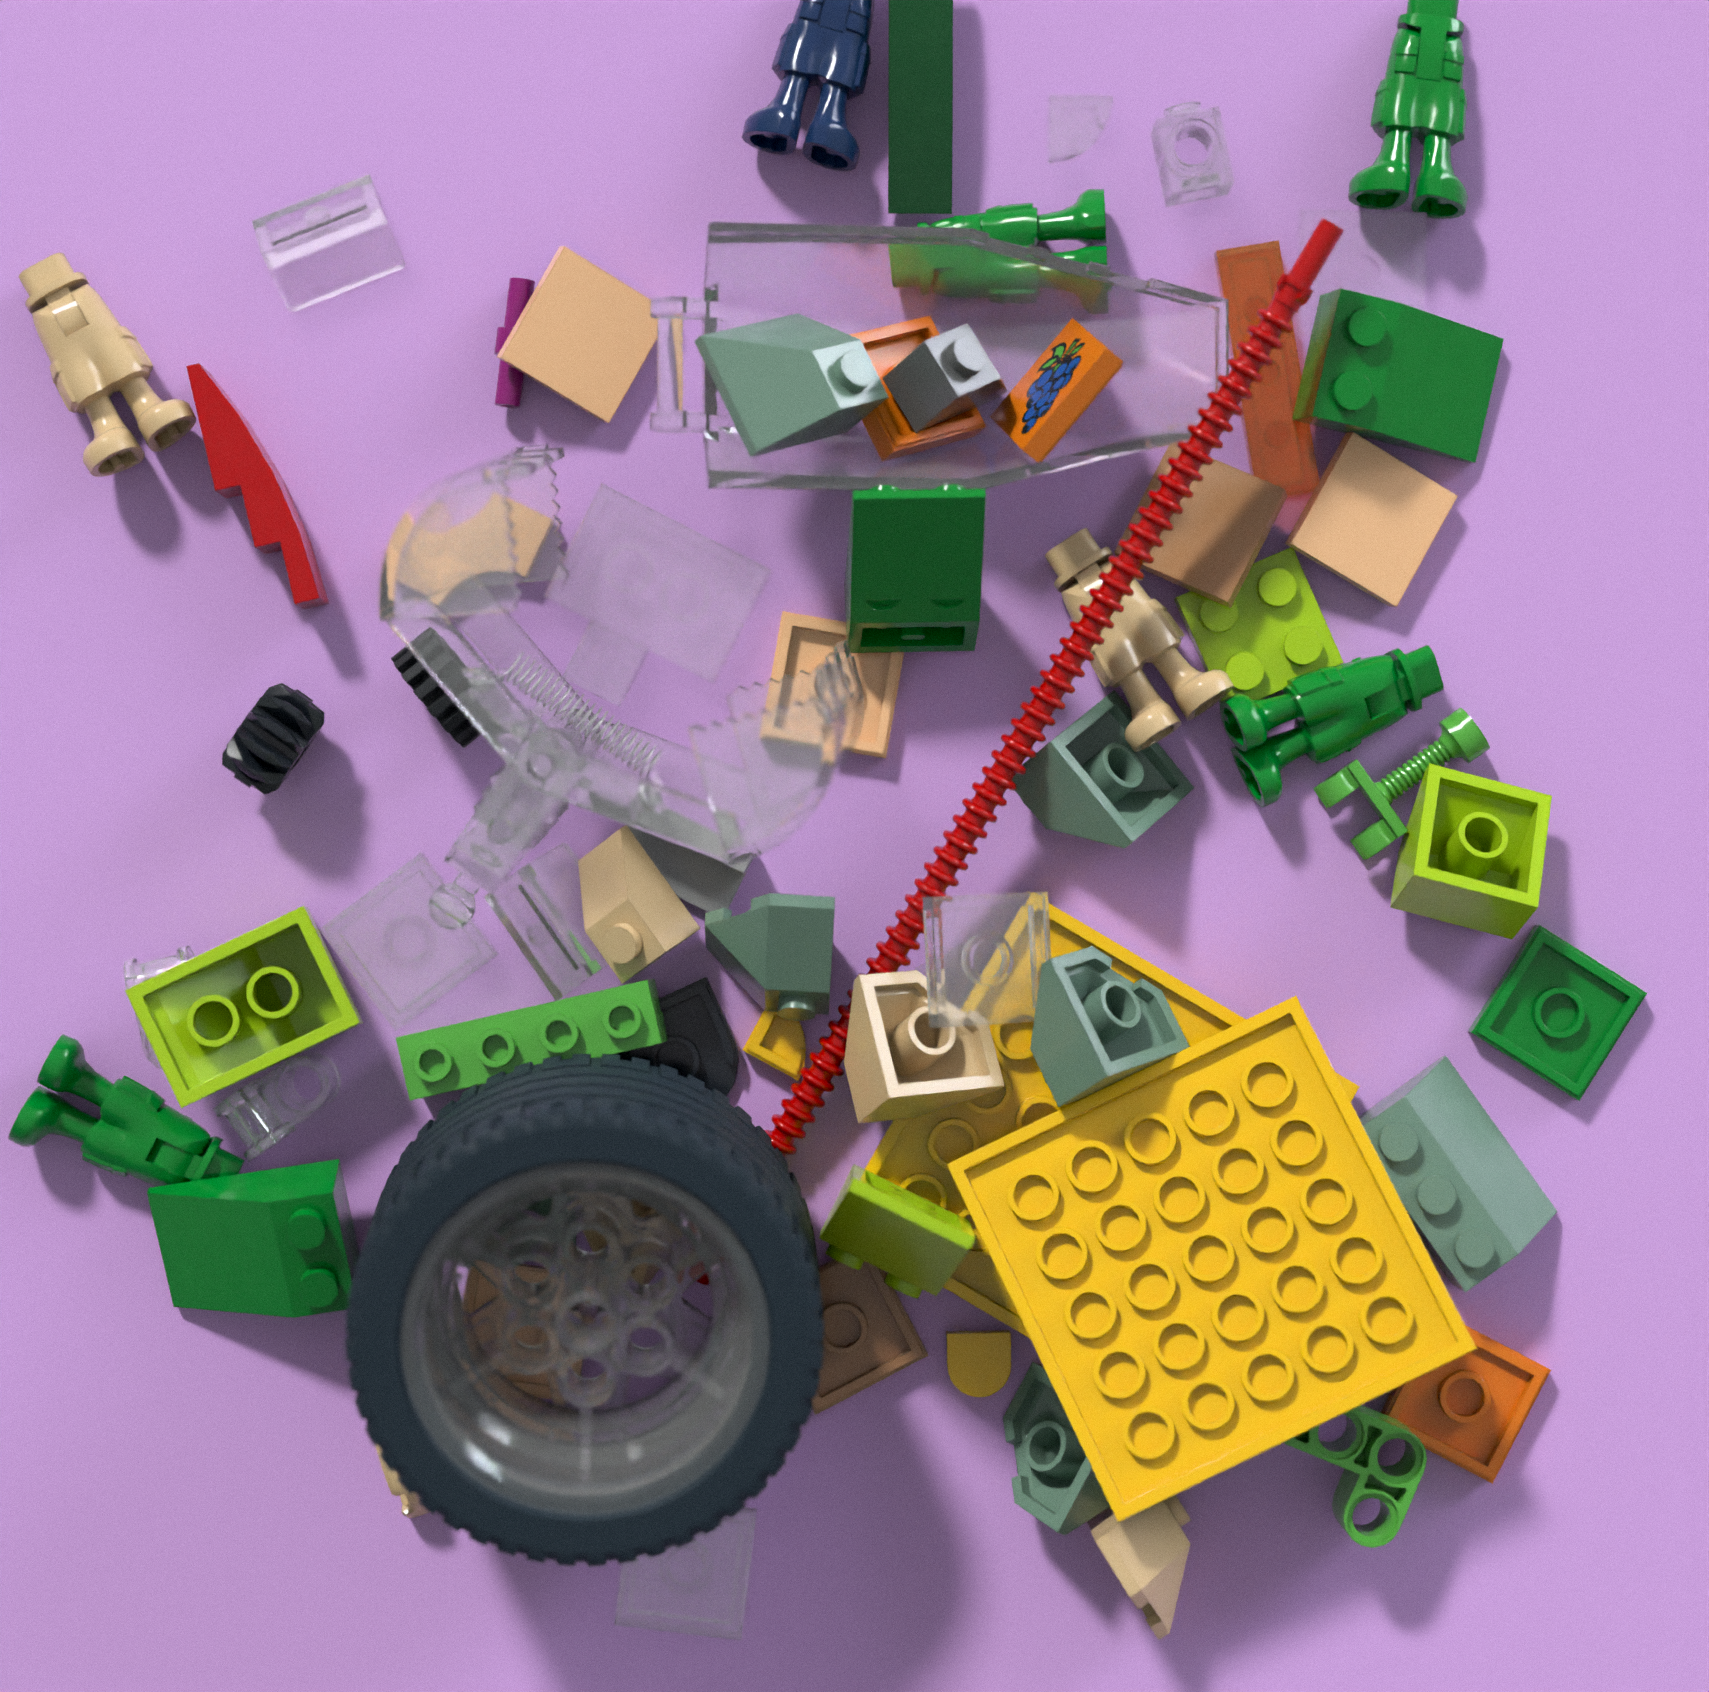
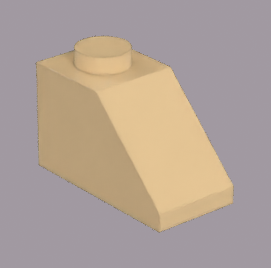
M627 825L620 828L578 861L585 932L622 984L701 929Z

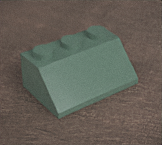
M1447 1056L1438 1059L1359 1116L1424 1246L1452 1285L1464 1292L1470 1290L1516 1257L1558 1212Z

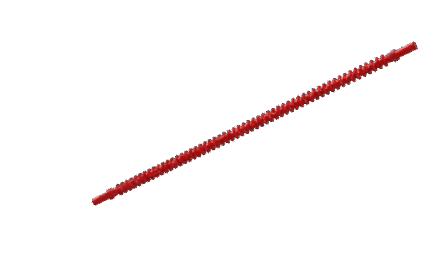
M1321 218L1288 275L1282 273L1276 283L1277 290L1267 310L1263 308L1258 309L1257 315L1261 318L1260 323L1257 326L1249 325L1247 327V332L1251 337L1247 343L1239 342L1237 344V348L1241 351L1237 360L1233 358L1227 360V365L1231 370L1227 376L1219 375L1217 377V381L1221 384L1218 392L1210 391L1207 393V398L1211 401L1210 406L1207 409L1199 408L1197 410V414L1201 417L1197 426L1190 424L1187 427L1191 437L1187 442H1178L1177 447L1181 450L1180 456L1177 459L1170 457L1167 460L1171 470L1167 475H1158L1157 479L1161 483L1160 489L1148 492V497L1152 501L1147 508H1138V513L1142 517L1138 524L1130 523L1128 525V529L1132 532L1131 537L1128 540L1121 539L1118 541V545L1122 548L1121 554L1118 557L1110 556L1108 558L1112 568L1108 573H1099L1098 577L1102 584L1098 590L1094 588L1089 590V595L1093 598L1088 606L1084 604L1079 606V611L1083 614L1080 621H1070L1069 627L1073 630L1072 635L1069 638L1061 637L1059 639V643L1063 646L1060 654H1050L1049 657L1053 662V666L1049 671L1045 669L1040 671V676L1044 679L1040 687L1035 685L1030 687V692L1034 695L1033 700L1030 703L1022 702L1020 704L1021 709L1024 711L1023 716L1020 719H1011V725L1014 727L1011 735L1002 734L1001 741L1005 743L1004 748L1001 751L993 750L991 752V756L995 759L994 764L991 767H982L981 771L985 775L984 781L972 784V789L976 793L972 799H963L962 804L966 807L963 815H953L952 819L956 823L955 829L943 832V837L947 841L943 847H934L933 852L937 855L934 863H924V869L928 872L926 877L914 880L918 890L914 895H905L904 900L908 903V907L905 911L896 910L895 917L899 920L898 924L895 927L888 925L885 929V932L889 935L888 940L876 943L879 955L876 958H867L866 964L870 967L867 974L897 972L901 965H910L911 960L907 954L910 949H920V943L916 940L920 933L928 934L930 928L926 924L927 920L930 917L938 918L940 915L936 905L939 901L944 903L949 901V896L945 893L949 885L956 887L959 884L955 874L959 869L963 871L968 869V863L964 861L968 853L972 855L977 854L978 848L974 845L978 837L985 839L988 836L987 831L984 829L985 824L988 821L992 823L997 821V816L993 813L997 805L1002 807L1007 805V800L1003 797L1004 792L1007 789L1014 791L1017 788L1013 778L1017 773L1021 775L1026 773V768L1022 765L1026 757L1031 759L1036 757V752L1032 749L1033 744L1036 741L1044 742L1046 740L1042 730L1046 725H1055L1056 722L1052 717V713L1055 709L1063 710L1065 708V703L1061 700L1065 693L1073 694L1075 692V688L1071 684L1075 676L1079 678L1084 677L1085 672L1081 669L1082 663L1085 660L1092 662L1095 659L1091 649L1095 644H1104V639L1100 636L1102 630L1114 627V623L1110 620L1111 615L1114 612L1122 613L1124 611L1123 605L1120 604L1124 595L1133 596L1134 591L1130 587L1131 582L1134 579L1142 580L1144 578L1143 573L1140 571L1141 566L1144 562L1148 564L1153 563L1154 559L1150 555V551L1154 546L1159 548L1163 546L1164 543L1159 538L1163 530H1173V524L1169 520L1173 514L1181 515L1183 513V508L1179 505L1182 498L1193 497V492L1189 487L1193 481L1201 482L1203 480V476L1199 473L1202 465L1209 466L1213 464V459L1209 456L1210 451L1213 448L1221 449L1223 447L1219 437L1223 431L1228 433L1233 431V426L1229 423L1230 418L1233 415L1241 416L1243 414L1239 404L1243 398L1247 400L1252 399L1253 393L1249 390L1250 385L1253 382L1261 383L1263 381V377L1259 374L1260 368L1263 365L1269 367L1273 364L1269 354L1273 349L1280 350L1283 348V344L1279 340L1280 335L1283 332L1291 333L1293 331V327L1289 324L1290 320L1298 312L1301 305L1308 302L1314 292L1310 287L1344 233L1337 225ZM849 989L847 992V995L851 999V1001L853 989ZM851 1001L848 1005L841 1004L838 1006L841 1018L838 1021H829L828 1027L832 1030L831 1035L819 1038L822 1050L819 1053H810L809 1058L813 1062L812 1066L800 1069V1075L804 1078L800 1084L792 1083L790 1086L794 1096L791 1100L783 1099L781 1101L784 1113L772 1116L771 1121L775 1125L772 1131L764 1130L771 1138L772 1147L774 1149L779 1148L784 1157L786 1154H796L797 1148L793 1144L795 1139H804L806 1137L803 1125L815 1122L816 1117L812 1113L813 1109L825 1106V1100L821 1097L825 1091L833 1092L835 1089L831 1079L834 1075L841 1077L844 1074V1069L840 1065L845 1057ZM714 1227L687 1270V1274L692 1279L703 1285L710 1283L730 1249L724 1238Z

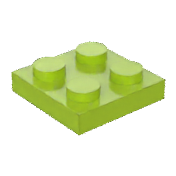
M1291 547L1253 563L1231 608L1192 591L1174 599L1205 672L1213 669L1222 670L1228 674L1234 685V688L1219 701V704L1235 694L1247 695L1252 700H1261L1283 690L1289 679L1318 670V668L1336 667L1344 663L1297 555Z

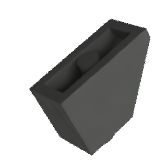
M968 323L923 341L882 378L915 433L995 400L1007 392L1002 378Z

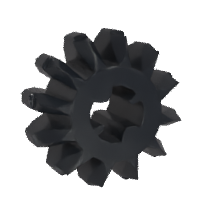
M283 683L269 687L247 714L232 739L226 745L227 747L222 753V765L235 774L234 778L249 788L254 787L263 794L276 791L299 763L324 725V712L312 703L313 700L298 689L293 690Z

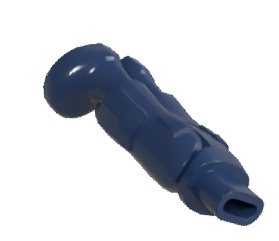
M800 0L793 22L788 24L779 39L780 43L771 68L782 82L776 96L769 105L755 111L746 119L742 139L747 144L772 154L787 155L794 152L800 133L802 110L808 88L817 86L821 89L814 117L809 125L803 144V154L812 163L827 169L851 171L856 168L860 150L855 137L847 128L846 106L847 100L863 94L869 65H871V48L868 42L872 25L874 0Z

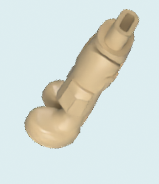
M64 253L53 254L20 273L19 279L29 295L25 305L32 314L36 331L51 362L50 372L53 383L56 385L67 409L73 413L87 414L92 425L94 440L85 448L83 453V463L91 475L95 477L109 476L139 464L145 457L144 451L120 418L110 399L113 392H121L151 451L159 452L170 447L193 428L197 419L190 404L180 399L164 401L156 395L147 383L150 376L149 373L153 370V364L137 341V337L127 327L120 325L100 295L89 285L84 273H74Z
M1087 528L1076 532L1049 550L1044 556L1058 576L1054 586L1061 592L1066 609L1072 620L1079 622L1083 615L1079 611V606L1082 604L1088 606L1093 599L1089 595V590L1091 588L1098 590L1101 587L1102 581L1098 577L1099 573H1108L1112 568L1108 561V558L1113 556L1112 551L1109 547L1100 549ZM1134 579L1130 585L1134 591L1133 596L1124 595L1120 604L1123 605L1124 611L1122 613L1114 612L1111 615L1110 620L1114 623V627L1102 630L1100 636L1104 639V644H1095L1092 647L1091 653L1095 656V659L1090 664L1104 687L1112 686L1116 688L1121 686L1129 702L1132 721L1128 724L1124 733L1125 740L1135 752H1138L1167 737L1181 726V721L1174 710L1160 697L1142 670L1145 663L1154 664L1166 681L1177 705L1188 721L1196 718L1220 701L1234 688V685L1226 672L1216 669L1200 672L1183 658L1177 650L1181 645V639L1185 636L1183 631L1168 613L1167 608L1155 598L1151 599L1137 580Z

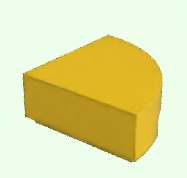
M764 1010L743 1051L799 1080L801 1076L800 1069L804 1067L806 1058V1040L800 1021L784 1019L778 1016L777 1012Z

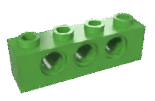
M649 979L396 1037L409 1100L411 1101L472 1087L476 1084H485L487 1078L502 1071L508 1074L514 1071L515 1066L531 1061L533 1065L542 1063L544 1058L561 1056L563 1060L572 1059L573 1054L590 1053L591 1058L602 1057V1054H616L668 1041V1034L663 1012L659 1004L655 979Z

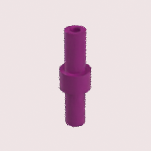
M510 278L504 327L497 328L494 354H499L532 296L535 281L524 278ZM500 360L495 405L506 408H520L524 374Z

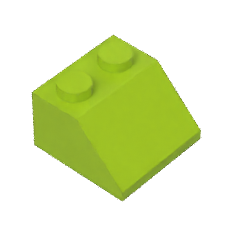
M1429 763L1406 827L1408 831L1404 834L1398 851L1390 908L1513 939L1539 905L1552 796Z

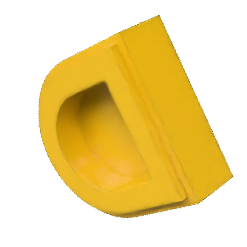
M1010 1330L946 1331L947 1369L950 1379L956 1388L964 1394L973 1397H986L998 1392L1006 1384L1011 1373Z

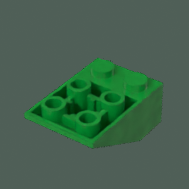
M946 484L934 489L901 490L891 485H879L868 490H853L844 582L847 653L975 651L980 622L986 505L985 489H967L961 485Z

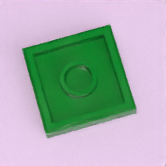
M1535 925L1468 1032L1574 1100L1580 1101L1647 993L1541 925Z

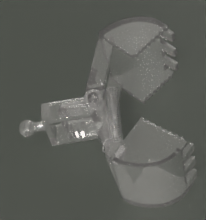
M548 444L512 448L434 484L410 505L400 519L391 536L382 564L379 584L380 621L387 622L506 762L490 776L491 784L482 791L483 798L473 806L475 814L443 859V861L460 873L453 883H446L437 888L432 894L428 906L431 919L438 926L447 930H456L467 925L476 911L474 896L482 887L492 894L519 867L530 849H533L548 834V831L569 809V803L727 863V867L759 856L790 837L811 816L852 755L863 727L865 712L864 694L855 658L851 655L847 640L838 642L834 646V652L829 653L825 657V663L816 666L811 674L800 670L796 677L785 674L780 681L770 677L765 685L755 681L749 689L739 685L734 693L726 696L731 717L729 716L723 725L712 721L707 729L699 725H693L688 728L694 750L621 723L620 719L616 724H613L611 722L615 717L614 715L609 721H605L604 719L609 711H606L601 719L597 718L603 707H600L596 714H594L592 710L597 703L595 702L591 708L587 706L591 699L589 698L586 703L582 700L585 694H582L581 697L577 694L579 690L575 691L572 688L573 686H570L508 612L518 609L517 601L522 595V592L515 586L516 583L569 578V571L561 564L566 554L560 548L565 539L558 532L563 522L556 516L561 506L555 501L559 489L553 484V481L558 474L551 468L554 461L564 457L563 447L548 448ZM447 616H450L453 619V621L459 626V628L470 639V641L475 645V647L492 665L494 670H492L488 666V664L477 653V651L472 647V645L466 640V638L460 633V631L455 627V625L449 620Z

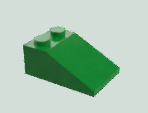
M1342 288L1320 295L1292 420L1343 433L1354 432L1364 438L1467 463H1475L1504 339L1403 303Z
M340 1159L148 1188L147 1196L174 1307L290 1318L347 1310L350 1288L360 1253Z

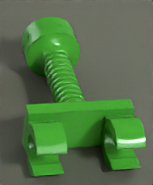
M1458 708L1439 722L1442 733L1438 741L1435 740L1433 745H1428V749L1424 748L1422 750L1423 753L1419 752L1417 756L1414 755L1412 760H1407V764L1403 763L1402 768L1397 767V771L1393 770L1391 772L1392 775H1386V779L1383 777L1381 782L1374 783L1356 759L1313 788L1326 808L1335 805L1358 788L1380 818L1378 821L1350 840L1363 860L1369 859L1408 831L1390 805L1393 799H1398V795L1402 796L1404 794L1403 791L1408 792L1409 788L1412 789L1414 787V784H1419V780L1422 781L1429 763L1443 767L1445 762H1450V758H1462L1469 764L1490 749L1489 743L1479 727L1462 708Z

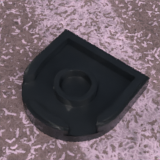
M707 977L659 998L668 1041L612 1054L620 1055V1060L631 1061L632 1057L649 1060V1065L658 1068L663 1064L677 1069L678 1075L685 1078L691 1075L705 1082V1088L710 1091L715 1088L725 1096L728 1095L735 1084L737 1065L739 1068L736 1040Z

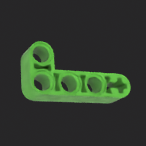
M1360 1405L1342 1414L1346 1415V1430L1335 1441H1320L1318 1436L1319 1426L1284 1442V1444L1345 1468L1333 1496L1332 1509L1334 1517L1352 1540L1361 1546L1374 1548L1384 1546L1394 1539L1403 1523L1424 1473L1427 1461L1424 1445L1406 1425L1395 1418ZM1390 1439H1404L1405 1451L1400 1461L1389 1466L1379 1465L1377 1457L1381 1446ZM1369 1498L1380 1500V1511L1375 1520L1364 1525L1353 1523V1511L1358 1503Z

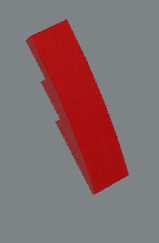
M199 363L186 366L215 491L225 498L243 495L255 548L265 554L282 550L294 603L297 606L306 610L329 604L309 536L282 476L251 424L209 371Z

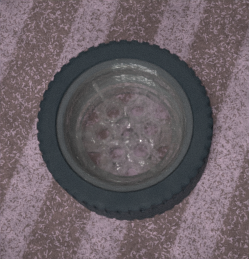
M591 1053L573 1054L572 1059L563 1060L561 1056L544 1058L540 1064L533 1065L531 1061L515 1066L514 1071L508 1074L504 1071L487 1078L486 1084L481 1087L476 1084L464 1091L457 1102L450 1101L439 1110L435 1121L430 1119L421 1128L415 1141H410L401 1154L398 1165L393 1167L376 1206L350 1288L345 1331L348 1332L345 1340L346 1361L350 1362L348 1376L351 1390L357 1393L354 1402L360 1419H366L367 1425L365 1430L373 1446H379L381 1449V1459L390 1471L395 1470L399 1475L398 1482L409 1494L415 1492L420 1497L419 1503L431 1514L437 1512L443 1516V1523L457 1532L463 1529L469 1533L470 1539L484 1546L488 1542L496 1545L497 1551L515 1556L516 1552L527 1555L526 1560L545 1563V1559L557 1560V1565L575 1566L576 1562H587V1566H606V1561L617 1560L618 1564L637 1561V1556L647 1554L648 1558L667 1553L668 1547L676 1545L677 1548H680L695 1541V1536L701 1532L707 1535L721 1526V1520L725 1517L733 1518L746 1507V1501L750 1497L755 1499L767 1487V1479L770 1475L775 1477L785 1464L787 1451L793 1452L801 1437V1425L804 1426L808 1422L813 1409L812 1398L816 1397L820 1383V1368L823 1366L824 1318L818 1257L810 1213L805 1198H802L801 1188L794 1173L788 1172V1162L779 1148L774 1149L772 1147L769 1135L760 1125L755 1127L752 1124V1117L739 1105L734 1108L729 1104L727 1096L715 1088L712 1091L705 1088V1082L691 1075L685 1078L678 1075L677 1069L663 1064L659 1068L649 1065V1060L632 1057L631 1061L620 1060V1055L602 1054V1058H591ZM553 1197L551 1210L545 1216L525 1209V1207L540 1200ZM632 1199L653 1208L657 1212L645 1217H637L633 1211ZM594 1230L604 1235L608 1244L600 1251L590 1253L579 1249L572 1239L581 1231ZM534 1261L542 1264L550 1275L539 1283H528L519 1278L514 1269L521 1263ZM650 1263L660 1267L665 1276L658 1283L642 1285L630 1276V1271L637 1265ZM473 1266L497 1288L499 1294L470 1314L467 1285L468 1276ZM706 1272L713 1296L710 1317L681 1296L690 1285ZM527 1325L536 1326L547 1334L548 1340L538 1346H526L518 1341L514 1332ZM649 1327L657 1330L662 1335L663 1340L652 1348H642L631 1342L629 1335L639 1328ZM589 1358L601 1363L605 1371L596 1378L587 1379L575 1374L571 1366L580 1359ZM545 1371L548 1375L553 1403L541 1400L512 1383L507 1377L516 1374L535 1375ZM631 1374L640 1377L657 1375L671 1379L665 1386L652 1394L624 1405Z

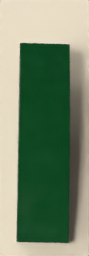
M889 0L888 214H952L953 0Z

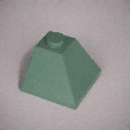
M799 313L704 334L694 341L750 458L847 433L889 397L861 339Z
M1115 690L1039 750L1035 758H1030L1022 764L1026 768V773L1023 775L1017 773L1013 781L1017 785L1015 792L1046 829L1126 848L1191 792L1194 786L1158 742L1138 752L1132 749L1125 740L1124 734L1126 727L1132 721L1131 709Z

